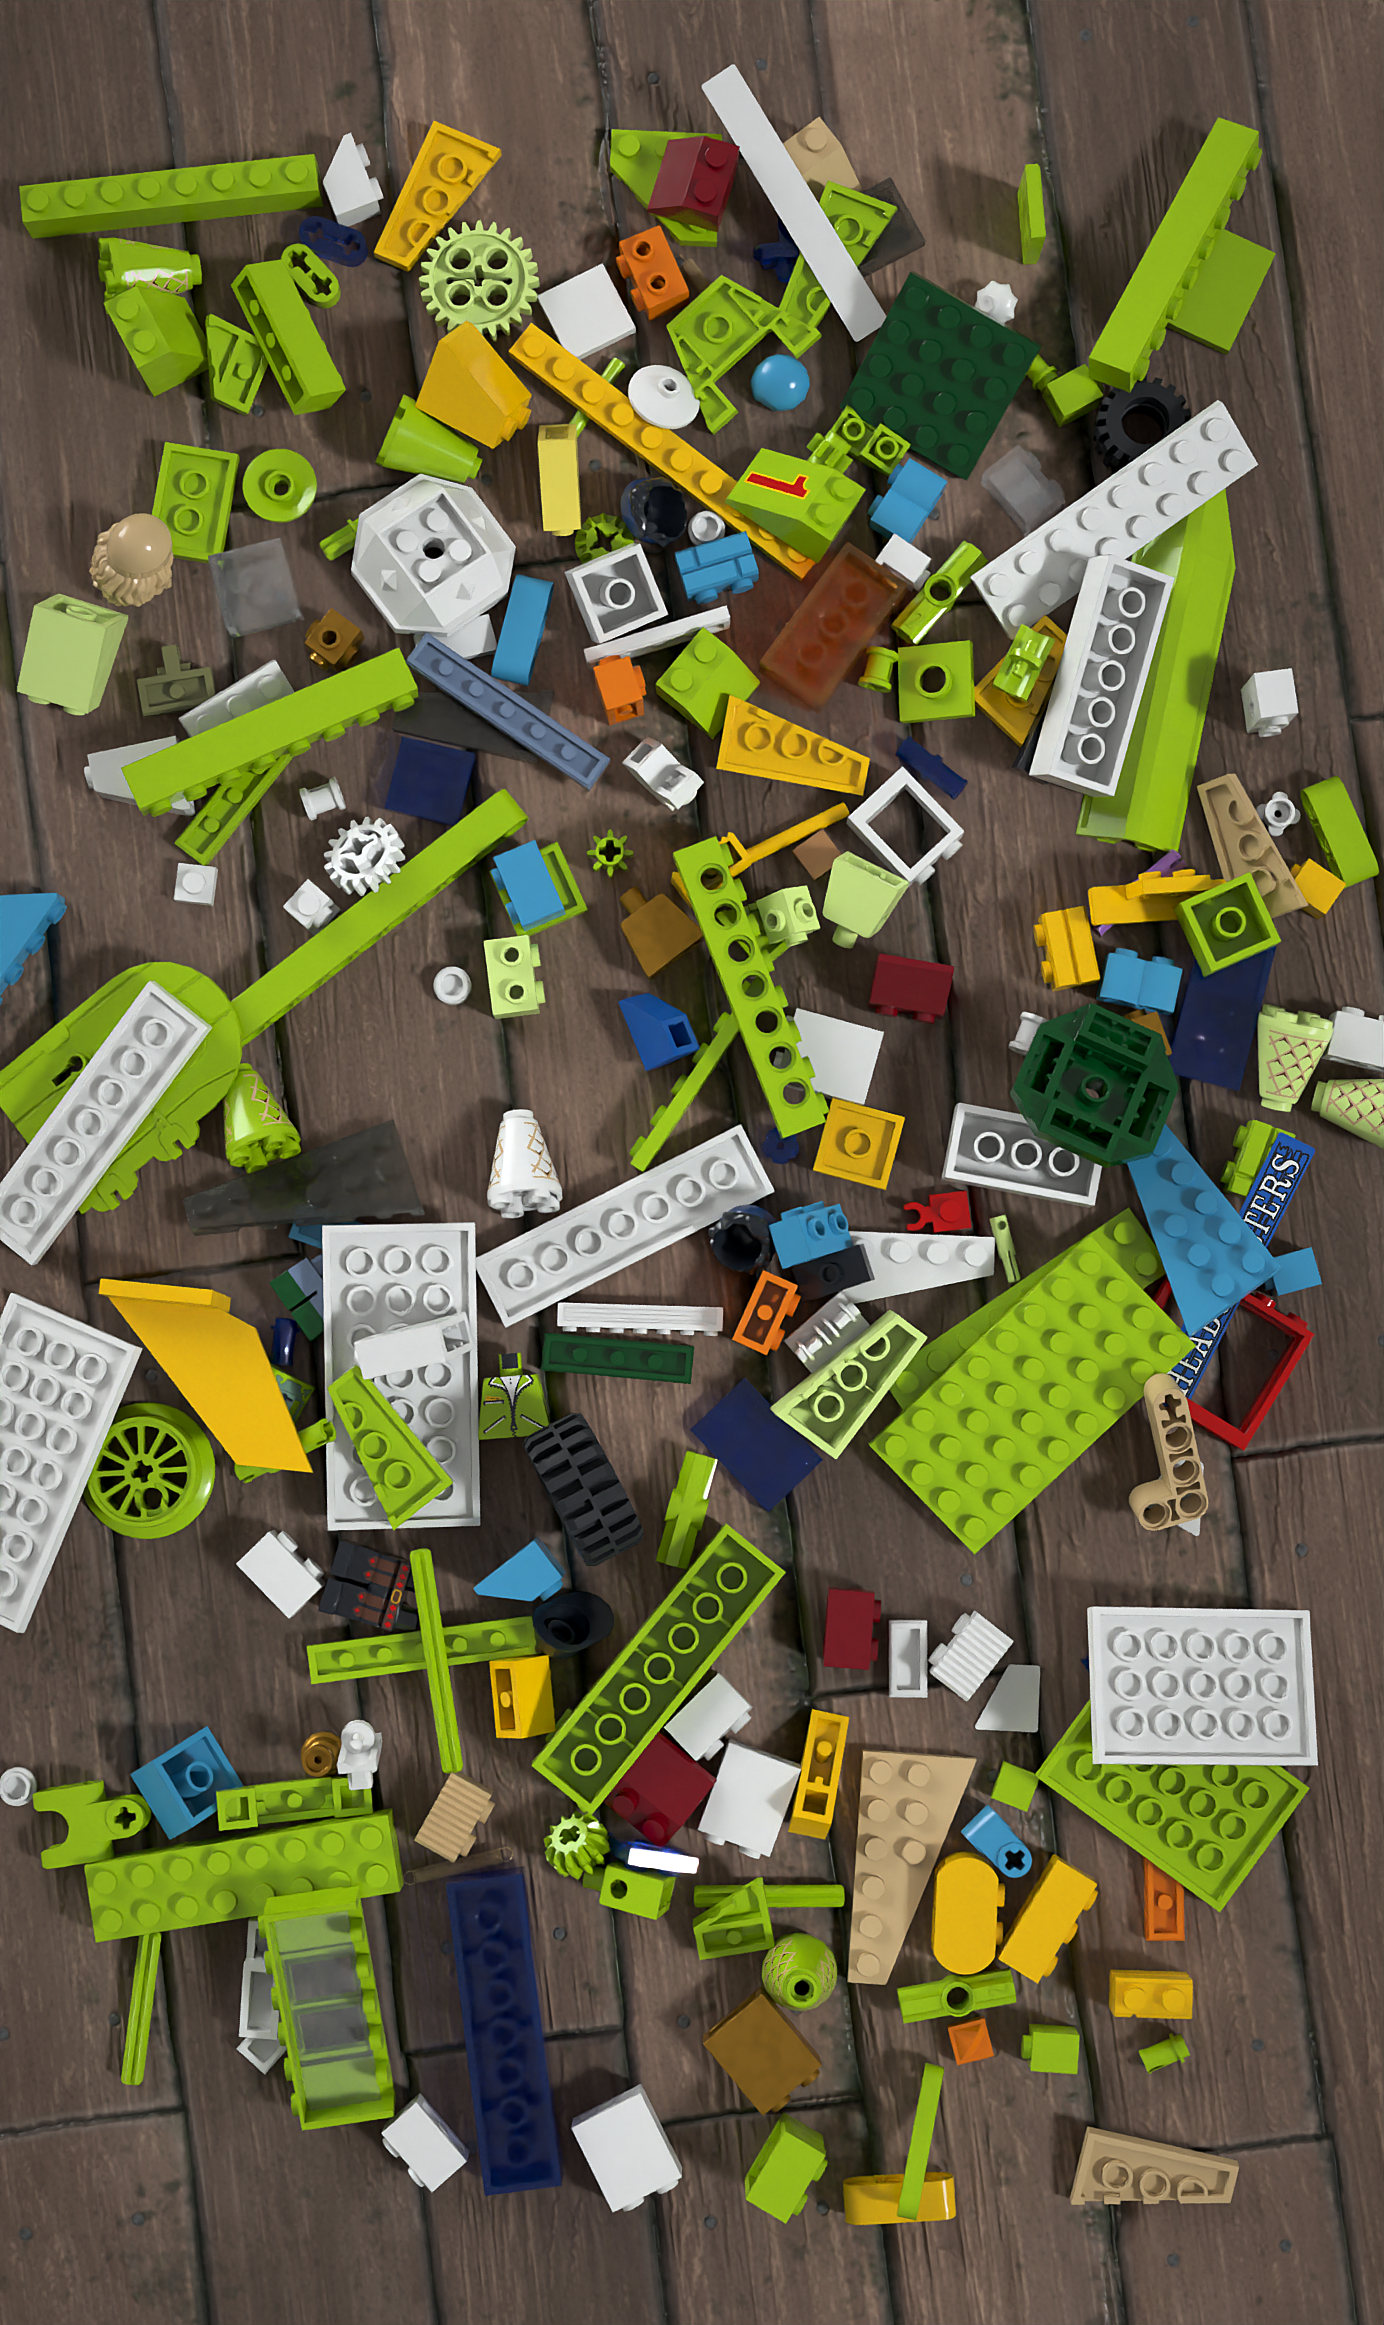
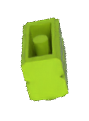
M1257 1120L1248 1121L1246 1127L1240 1125L1233 1140V1146L1238 1148L1234 1161L1227 1160L1220 1176V1181L1225 1183L1222 1192L1246 1200L1278 1134L1282 1132L1293 1138L1296 1135Z

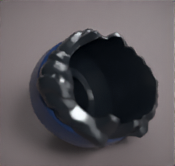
M645 477L634 480L628 484L621 497L623 521L637 539L645 543H659L665 547L668 543L679 539L687 528V510L683 501L684 494L681 489L674 488L671 480L664 477Z
M740 1205L730 1209L728 1212H723L720 1221L708 1231V1235L711 1238L710 1246L714 1256L720 1264L727 1268H731L734 1271H745L749 1275H754L758 1267H768L776 1253L768 1225L777 1223V1221L768 1211L755 1205Z

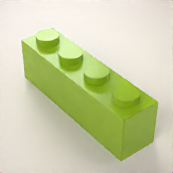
M283 260L246 265L233 281L231 287L294 415L330 409L345 392L346 388Z

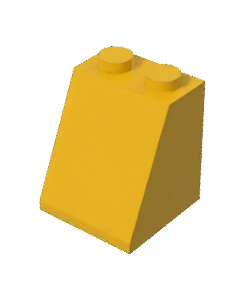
M466 320L439 340L415 407L494 449L502 441H509L516 429L522 430L525 427L531 414V410L527 406L532 394L478 329Z

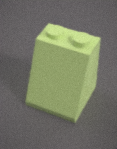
M59 593L34 605L17 692L27 694L28 699L35 703L50 704L52 702L61 705L65 712L73 715H85V713L88 714L99 707L129 615Z

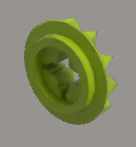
M602 513L599 516L588 517L581 526V529H578L575 549L579 560L584 564L609 553L603 547L594 549V546L598 544L597 531L606 538L614 537L611 541L612 551L634 543V538L619 516L614 517Z

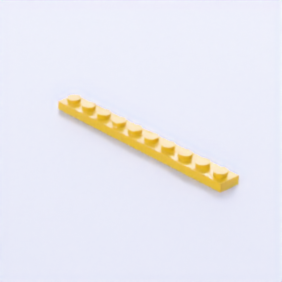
M530 323L509 350V356L667 479L671 480V482L710 512L720 516L729 527L737 533L746 531L751 544L799 581H802L816 562L725 503L726 498L738 483L670 429L654 426L641 418L633 409L626 395L533 323Z

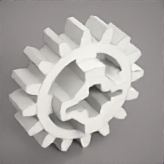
M365 817L362 825H358L355 820H352L350 830L346 831L340 828L338 832L341 837L338 840H329L328 843L332 846L333 851L324 853V857L329 862L324 868L330 875L329 878L338 888L342 887L349 895L355 889L360 896H364L368 887H371L376 893L378 892V884L383 881L388 885L391 883L388 877L391 872L399 873L401 871L396 862L405 860V855L400 850L405 845L391 824L386 825L381 818H378L373 823L369 817Z

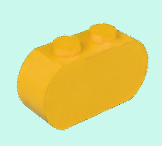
M961 1851L952 1853L944 1857L934 1869L931 1948L936 1959L943 1967L951 1972L963 1975L977 1973L985 1969L995 1958L996 1945L1002 1946L1003 1923L997 1922V1907H1004V1883H998L999 1879L986 1859L972 1852Z

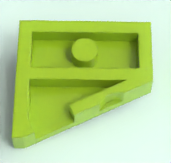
M210 313L206 317L205 327L211 400L245 416L250 411L269 362L256 336Z
M762 1877L754 1879L693 1919V1929L700 1960L775 1948V1939Z

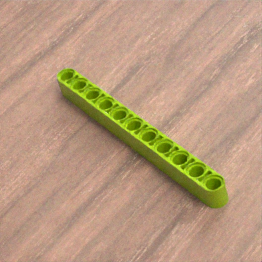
M505 788L495 793L402 866L399 873L392 874L389 877L391 880L389 885L382 882L378 885V892L375 893L373 890L231 1001L237 1013L242 1031V1048L518 831L528 821L529 817Z

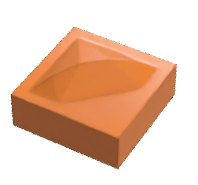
M984 2016L947 2025L957 2065L994 2056Z

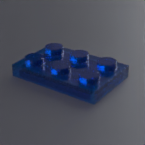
M744 1378L690 1430L769 1512L823 1459L789 1424L770 1409L771 1405Z

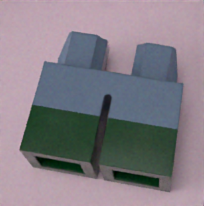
M323 1254L312 1260L305 1258L269 1282L289 1311H293L291 1315L308 1339L313 1342L324 1334Z

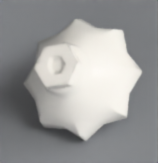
M991 281L984 289L977 291L975 307L1005 323L1014 319V308L1018 299L1012 294L1009 284H999Z

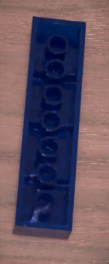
M525 1866L449 1876L446 1882V1891L484 2194L489 2196L562 2186L564 2170Z

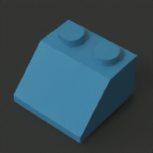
M538 1536L481 1580L473 1589L478 1595L533 1601L540 1596L545 1601L562 1587L563 1582L560 1579L566 1571Z
M208 1726L130 1774L169 1840L194 1827L217 1811L216 1791L243 1787L242 1782Z

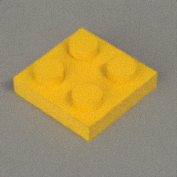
M832 1098L813 1171L885 1191L905 1117Z

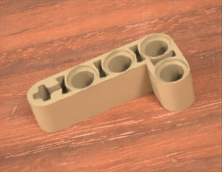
M1164 1373L1150 1377L1144 1385V1398L1162 1478L1135 1487L1129 1496L1130 1507L1141 1526L1151 1531L1161 1530L1200 1518L1208 1508V1497L1188 1402L1176 1381L1170 1375ZM1165 1396L1169 1407H1164V1405L1162 1404L1165 1402ZM1179 1426L1175 1432L1166 1434L1169 1429ZM1185 1460L1181 1466L1174 1467L1177 1462ZM1192 1493L1189 1498L1181 1500L1184 1495ZM1156 1503L1152 1509L1145 1510L1147 1506Z

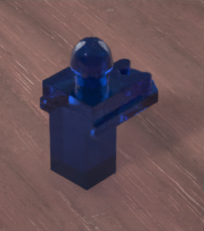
M777 216L778 243L758 244L753 248L752 254L755 260L761 261L763 270L776 269L777 278L781 282L786 283L789 282L794 270L792 267H795L799 257V248L781 218Z

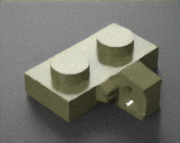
M177 644L161 647L165 667L157 668L158 676L137 679L142 713L145 718L190 711L217 695L212 668L205 667L192 670L190 662L182 663L180 648L177 647Z

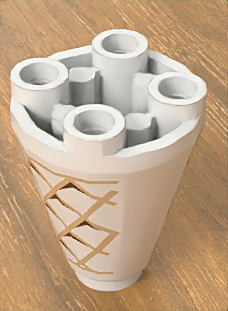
M530 1110L508 1111L503 1114V1121L500 1124L487 1199L490 1207L501 1210V1217L518 1218L524 1215V1211L538 1210L541 1213L556 1212L560 1209L559 1202L563 1199L561 1185L537 1120L533 1118V1112Z

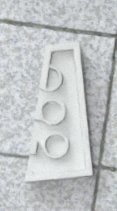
M849 1231L854 1246L864 1244L875 1280L843 1290L842 1293L850 1302L855 1304L994 1275L995 1237Z

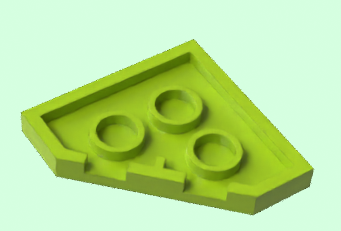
M612 129L610 171L619 181H623L635 194V198L647 210L668 140L707 136L722 141V134ZM650 213L667 228L672 238L680 246L717 247V232Z

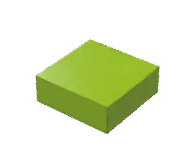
M1003 1761L990 1797L1027 1812L1039 1778L1032 1771Z

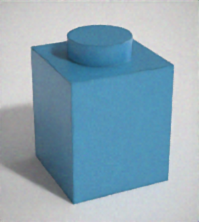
M1312 1247L1275 1256L1274 1259L1281 1266V1270L1264 1282L1262 1287L1265 1291L1269 1290L1271 1297L1322 1284Z

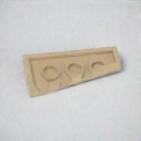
M1227 774L1197 786L1225 881L1228 882L1250 872L1271 919L1309 906L1236 774Z
M1087 2126L1070 2201L1071 2205H1085V2201H1104V2204H1120V2201H1143V2204H1159V2200H1179L1181 2204L1231 2203L1239 2164L1237 2160Z

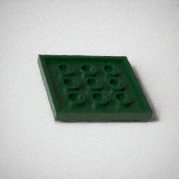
M911 271L839 407L845 409L847 405L850 406L861 420L875 428L880 423L911 444L909 448L967 481L1042 345L916 272Z

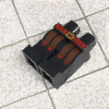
M349 1539L340 1540L330 1574L336 1576L328 1578L318 1611L346 1617L389 1631H393L396 1628L416 1630L420 1622L418 1608L404 1604L408 1591L415 1593L411 1562ZM346 1577L362 1583H366L367 1586L343 1578Z

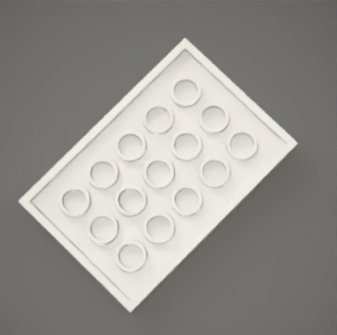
M1144 1607L1087 1608L1093 1764L1318 1765L1309 1610Z

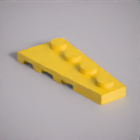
M433 121L374 250L375 258L409 272L502 156L501 149L437 121Z
M729 695L716 769L863 796L870 758L735 696Z

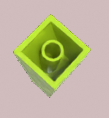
M135 286L104 302L136 367L154 397L209 369L207 340L185 297Z

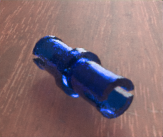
M911 736L907 737L896 751L895 756L901 758L921 774L920 779L924 782L931 781L949 795L952 800H955L968 784L967 779L962 778L943 763V757L939 754L934 756L914 741Z

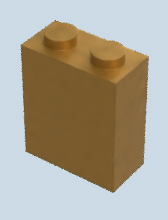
M762 1986L703 2035V2045L762 2116L769 2110H772L773 2113L779 2111L791 2099L789 2095L791 2091L798 2085H801L803 2088L808 2086L820 2074L818 2068L822 2064L819 2054Z

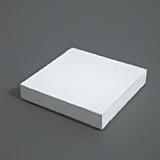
M603 263L537 297V301L560 345L579 360L636 332V327Z

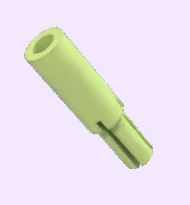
M1006 1215L990 1218L999 1258H1002L1007 1281L1009 1283L1017 1282L1020 1280V1275L1014 1256L1016 1252Z

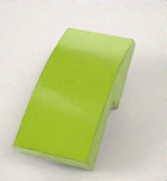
M848 405L831 428L833 432L852 446L847 454L889 477L911 445L880 423L875 428L861 420L853 408Z

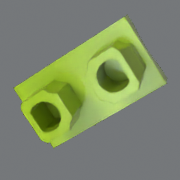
M1021 624L992 687L1026 702L1055 639L1039 634L1028 626Z

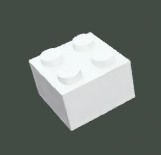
M631 543L565 572L590 637L595 643L601 644L668 615L641 544Z

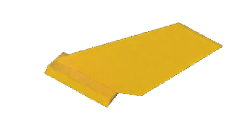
M100 1279L99 1294L111 1300L237 1465L313 1473L257 1329L227 1313L230 1310L231 1297L209 1289Z

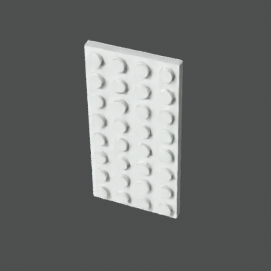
M475 1222L322 1225L325 1410L327 1422H332L337 1435L333 1442L326 1444L328 1531L392 1529L387 1514L373 1488V1484L361 1463L351 1437L347 1433L327 1390L331 1383L356 1364L354 1359V1352L356 1350L354 1342L372 1335L461 1312H466L474 1349L446 1362L370 1379L453 1479V1483L398 1528L480 1526Z
M15 1293L10 1294L0 1317V1625L17 1633H25L143 1348Z

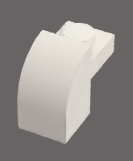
M648 736L622 762L651 794L672 811L692 801L697 794V789L704 783L694 771L681 765L663 744Z

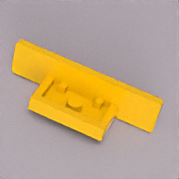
M1194 869L1172 872L1173 877L1162 878L1160 871L1138 874L1139 880L1126 885L1092 887L1088 890L1091 923L1096 926L1178 920L1173 909L1179 903L1224 884L1226 881L1225 879L1211 880L1210 875H1196Z

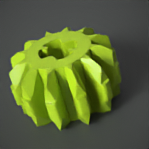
M575 1811L570 1819L561 1815V1823L558 1826H550L552 1835L543 1839L547 1848L544 1853L551 1866H554L556 1871L564 1877L571 1875L577 1880L581 1877L583 1871L593 1875V1867L596 1864H604L602 1855L611 1851L607 1841L609 1838L608 1832L603 1824H600L595 1816L589 1813L583 1816L578 1811Z

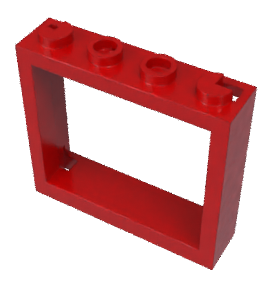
M1167 1276L1152 1299L1161 1309L1173 1292ZM1256 1292L1254 1296L1248 1294L1240 1300L1238 1305L1292 1339L1238 1428H1235L1186 1397L1192 1422L1237 1450L1242 1451L1247 1447L1315 1335L1306 1329L1308 1323L1303 1321L1301 1317L1291 1312L1287 1316L1273 1309L1276 1303L1259 1292Z

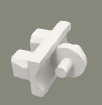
M354 1720L345 1725L342 1731V1745L337 1762L338 1774L347 1773L349 1790L369 1789L373 1786L372 1773L376 1772L382 1748L381 1733H375L369 1723L363 1720Z

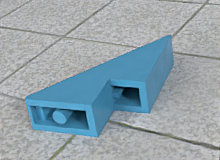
M58 893L0 895V996L8 984L12 986L19 980L24 971L22 964L29 954L34 955L42 947L46 938L43 934L50 924H56L64 915L67 909L65 898ZM0 997V1005H1V1003H2V1001H3V998H2V997Z

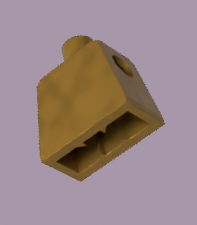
M635 886L619 898V901L631 915L620 924V928L649 982L705 940L700 927L663 893L658 894L648 902L637 886Z

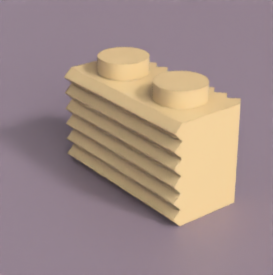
M460 1771L452 1772L414 1841L453 1863L459 1854L466 1858L477 1838L471 1834V1831L477 1821L485 1824L496 1804L489 1800L493 1790Z

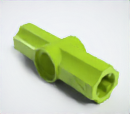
M963 541L941 568L928 578L922 590L891 624V628L901 639L912 646L918 645L943 614L952 608L955 600L972 582L970 577L986 566L988 560L982 552L973 544ZM935 587H942L949 593V598L944 601H937L931 596L930 590Z
M687 1450L679 1473L680 1477L676 1489L673 1488L664 1521H666V1526L656 1561L687 1570L694 1549L697 1531H701L710 1499L707 1496L718 1459Z
M1009 1967L965 1976L951 1974L943 1980L897 1988L904 2024L947 2015L962 2017L974 2010L1016 2003V1992ZM955 1987H961L966 1990L965 1999L958 2004H952L947 2001L948 1992Z

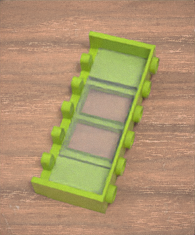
M359 1886L337 1887L267 1898L263 1915H258V1930L261 1939L267 1938L269 1951H265L264 1955L265 1968L268 1975L273 1974L275 1986L271 1988V1999L274 2011L280 2010L282 2022H278V2038L280 2046L286 2045L288 2057L284 2059L286 2080L293 2081L295 2093H291L293 2116L300 2117L302 2131L394 2117L396 2095Z

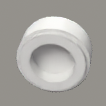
M458 967L444 968L434 979L435 994L445 1004L459 1005L466 1001L471 994V980L467 973Z

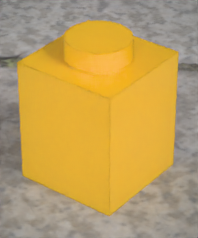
M1310 858L1301 866L1295 863L1289 870L1309 905L1301 909L1317 920L1328 912L1346 886L1345 882Z

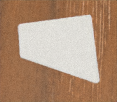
M1009 1664L978 1719L975 1728L978 1730L1037 1732L1040 1667L1036 1665Z

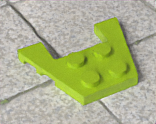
M723 275L718 277L666 325L683 368L694 389V395L700 401V408L708 429L713 435L739 413L718 389L715 382L768 333L773 332L796 359L822 337L816 328L801 322L791 316L790 313L780 310L763 300L762 297Z

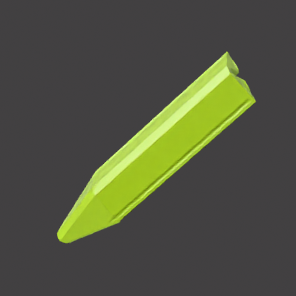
M1225 488L1132 555L1131 562L1174 577L1115 794L1114 796L1092 797L1083 794L1076 835L1095 838L1097 841L1112 844L1120 843L1121 840H1128L1134 842V847H1137V849L1150 852L1168 853L1171 849L1178 852L1236 569Z

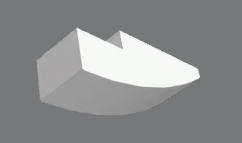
M258 1916L250 1917L248 1923L247 1953L243 1966L239 2037L277 2040L278 2022L281 2021L280 2010L274 2011L272 2006L271 1988L275 1986L273 1974L268 1975L266 1972L264 1955L265 1951H269L267 1938H260Z

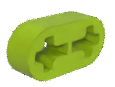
M299 243L288 246L283 251L281 259L292 276L295 286L318 308L325 309L336 305L340 299L341 290L335 275L307 246ZM297 257L301 260L305 257L304 261L309 272L305 274L298 266L293 268L292 258ZM317 279L323 286H327L330 283L329 289L331 293L327 296L324 293L317 295L318 291L313 281Z

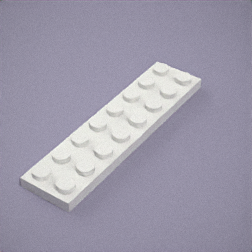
M1217 400L970 578L1007 637L1013 640L1021 624L1031 627L1044 615H1048L1080 592L1089 558L1107 554L1122 559L1128 558L1253 469L1258 463L1223 402Z
M149 981L0 1183V1240L30 1265L38 1264L212 1029L208 1023L157 982Z
M740 1124L477 1257L476 1270L505 1328L720 1220L723 1212H728L736 1206L750 1205L775 1191Z

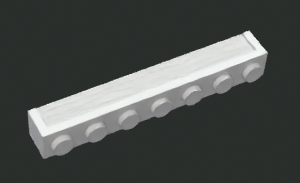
M558 1302L557 1326H563L562 1331H576L577 1327H586V1332H600V1328H609V1333H623L624 1328L633 1329V1333L647 1334V1329H657L656 1334H671V1330H680V1335H694V1331H704L703 1335L718 1336V1331H722L723 1308Z

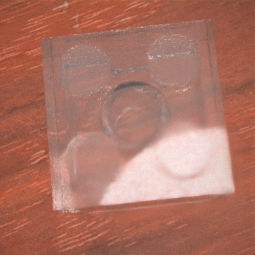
M281 538L208 556L225 627L232 638L304 620L287 549Z

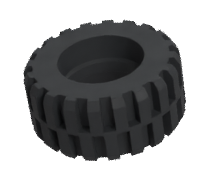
M570 1413L527 1436L523 1447L562 1524L586 1566H597L640 1543L644 1536L640 1521L604 1450L581 1413Z

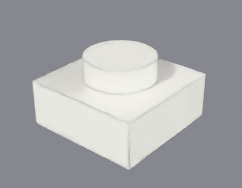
M178 863L174 900L182 903L213 906L218 869L211 866Z

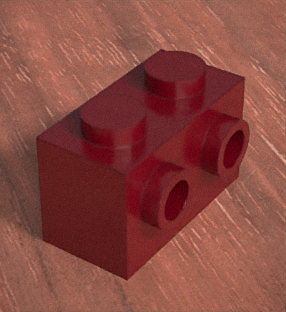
M828 1587L822 1655L824 1667L869 1670L870 1661H877L878 1638H872L873 1622L880 1623L881 1600L875 1599V1592L873 1590Z

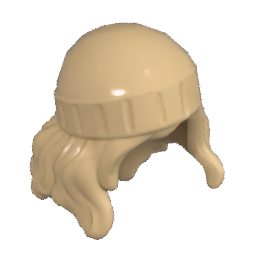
M139 513L124 518L119 523L113 524L108 531L98 535L97 545L92 556V567L89 572L92 575L93 586L102 591L103 597L107 598L109 603L116 606L126 607L134 605L140 607L142 604L150 601L154 595H160L164 589L172 586L171 566L173 563L172 539L167 526L156 516Z

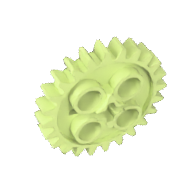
M481 220L477 221L476 228L470 231L466 222H463L461 234H457L450 227L448 229L450 240L445 241L443 238L437 237L436 241L439 250L427 249L428 258L432 262H421L422 271L427 275L419 277L421 287L427 288L421 292L423 302H430L426 306L428 315L437 314L435 321L438 327L448 322V334L467 320L483 336L489 333L493 342L497 341V331L500 329L507 336H510L509 324L514 323L516 326L522 327L523 323L520 313L531 316L532 309L527 302H537L538 300L537 293L532 290L540 287L538 277L532 276L538 272L536 262H529L532 259L531 249L521 251L523 247V239L521 237L511 242L510 228L505 229L501 235L498 234L495 222L491 224L488 231L483 230ZM463 258L470 261V264L465 269L459 270L452 267L453 263L458 259ZM500 258L507 261L506 266L502 269L496 270L489 267V264L494 259ZM477 278H484L482 286H475ZM448 280H454V281H455V282H453V283H451V284H447V281H448ZM508 280L512 281V283L509 285L505 284L504 282ZM463 294L470 297V300L465 305L457 306L452 303V300L457 295ZM500 294L507 297L505 303L499 306L491 305L488 302L494 295Z

